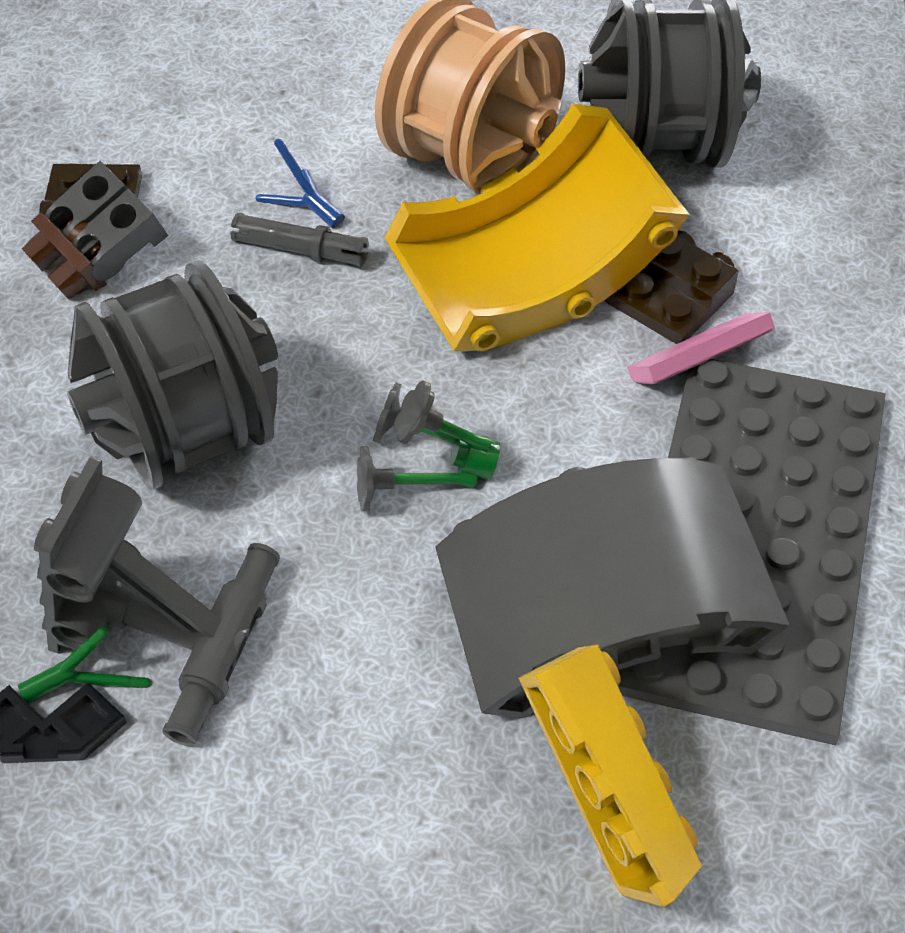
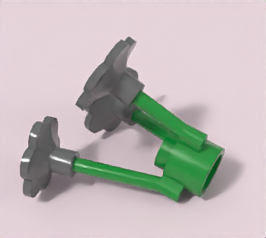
M424 380L417 384L415 390H410L406 394L400 407L399 395L402 384L395 382L379 417L373 441L379 443L383 435L393 426L394 431L398 433L397 441L403 444L408 443L414 435L420 432L454 444L450 456V465L458 467V473H394L393 469H376L373 465L372 456H370L369 447L361 446L360 457L357 459V494L361 511L369 512L376 489H393L394 485L459 484L475 488L477 478L490 480L493 476L499 459L500 442L474 434L444 420L442 413L431 409L435 394L431 392V384Z

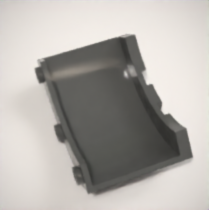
M693 457L639 459L604 464L587 469L583 467L570 468L561 473L559 477L524 489L495 503L471 519L461 521L446 538L435 546L479 706L483 714L518 719L530 716L534 711L518 678L578 647L598 644L601 652L609 654L618 670L659 659L661 655L660 648L684 644L689 645L692 654L735 652L751 655L789 626L787 617L723 465L697 460Z

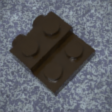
M679 230L676 239L669 246L663 248L642 271L605 299V302L671 342L678 344L691 338L734 294L739 270L734 267L732 260L726 254L715 252L711 255L697 247L691 235Z

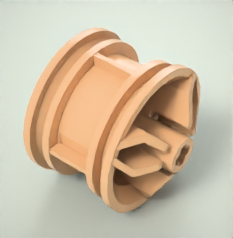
M471 0L427 1L410 17L398 34L382 69L375 100V123L381 143L388 151L400 157H413L423 162H430L444 157L450 174L463 181L470 190L481 194V186L500 177L513 167L520 172L532 163L538 155L536 149L554 131L565 82V55L562 45L556 36L541 29L529 30L522 26L513 25L497 31L491 16L485 10L476 7Z

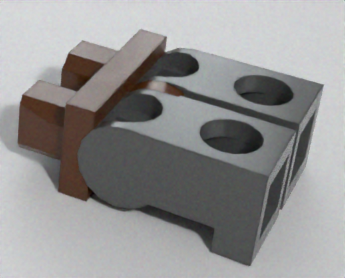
M99 161L49 207L45 215L41 212L31 220L39 232L21 249L42 272L60 256L65 259L47 277L67 299H70L88 284L95 291L106 286L105 280L118 274L126 261L150 242L155 247L169 235L155 215Z

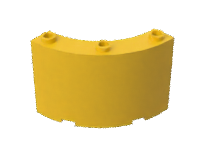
M573 103L554 131L536 149L540 155L520 172L513 167L500 177L481 186V194L460 202L456 196L428 202H402L384 238L453 351H487L491 348L500 347L564 324L574 318L585 317L597 304L628 283L663 248L669 246L676 239L678 230L690 214L608 108Z

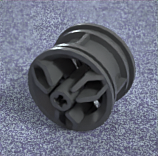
M611 0L606 18L602 21L589 45V53L592 55L587 61H580L579 101L590 102V106L608 108L647 160L652 150H682L683 156L688 163H702L706 159V164L711 168L724 167L732 156L739 129L747 117V111L757 102L761 89L760 65L758 62L746 59L745 54L751 53V47L743 32L741 16L736 1L712 0L710 2L709 0H693L688 10L655 9L651 0H636L634 4L632 0Z
M196 260L186 265L184 271L185 279L179 274H174L164 278L162 281L119 297H112L102 301L100 304L102 317L98 316L87 302L74 306L68 379L70 383L92 375L95 381L67 391L74 415L84 435L91 433L97 445L117 460L130 457L141 480L149 490H154L163 485L162 466L171 475L175 476L188 468L247 446L248 436L257 445L271 442L274 438L278 371L276 367L263 372L259 368V366L278 359L277 347L272 333L262 317L257 318L255 310L232 288L223 287L213 271L201 260Z

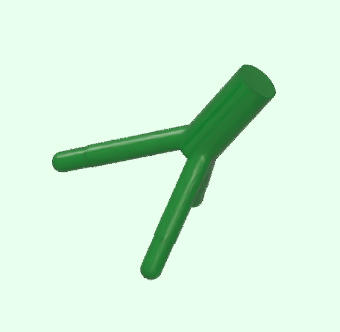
M107 624L106 628H99L64 661L18 684V689L22 698L26 702L31 703L67 683L86 684L89 682L92 685L148 688L151 686V680L146 677L75 670L108 636L109 624Z

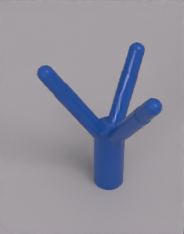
M276 139L274 145L305 194L303 197L257 194L256 201L277 205L308 207L332 229L344 221L345 215L317 192L308 170H301L282 139Z

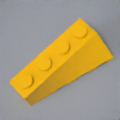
M598 644L578 647L519 677L518 679L621 896L661 907L674 902L702 867L694 850L698 846V840L686 818L677 814L668 795L672 792L670 779L661 764L656 760H652L643 741L646 738L645 726L636 710L631 706H627L617 686L620 684L621 678L613 659L606 652H601Z

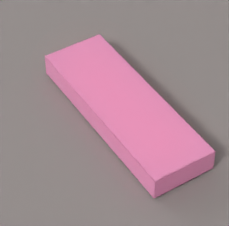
M770 312L745 313L627 366L630 377L639 384L660 383L772 332L775 326Z

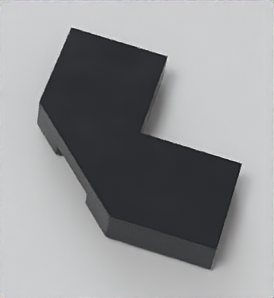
M89 682L46 718H43L8 685L0 692V761L2 763L82 761L127 722L125 716Z

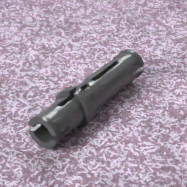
M236 213L231 223V227L239 228L238 232H230L232 241L310 255L312 261L323 262L324 259H331L362 267L368 255L367 251H362V247H369L368 238L331 232L328 226L319 225L314 229L244 215V213Z

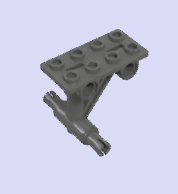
M90 456L81 473L73 472L67 479L61 495V504L63 505L55 520L47 518L43 522L34 543V551L39 552L40 564L37 570V578L42 582L39 603L44 606L45 616L42 622V629L46 630L48 651L58 654L62 645L77 650L99 628H106L107 624L119 629L130 626L192 650L178 679L179 688L182 692L162 732L175 743L190 747L195 746L199 732L212 705L219 704L225 698L229 690L228 681L256 619L261 618L267 606L264 591L275 567L280 561V555L273 548L265 544H250L235 580H230L223 585L212 609H208L144 558L134 545L124 540L142 506L141 497L128 485L104 476L102 460Z

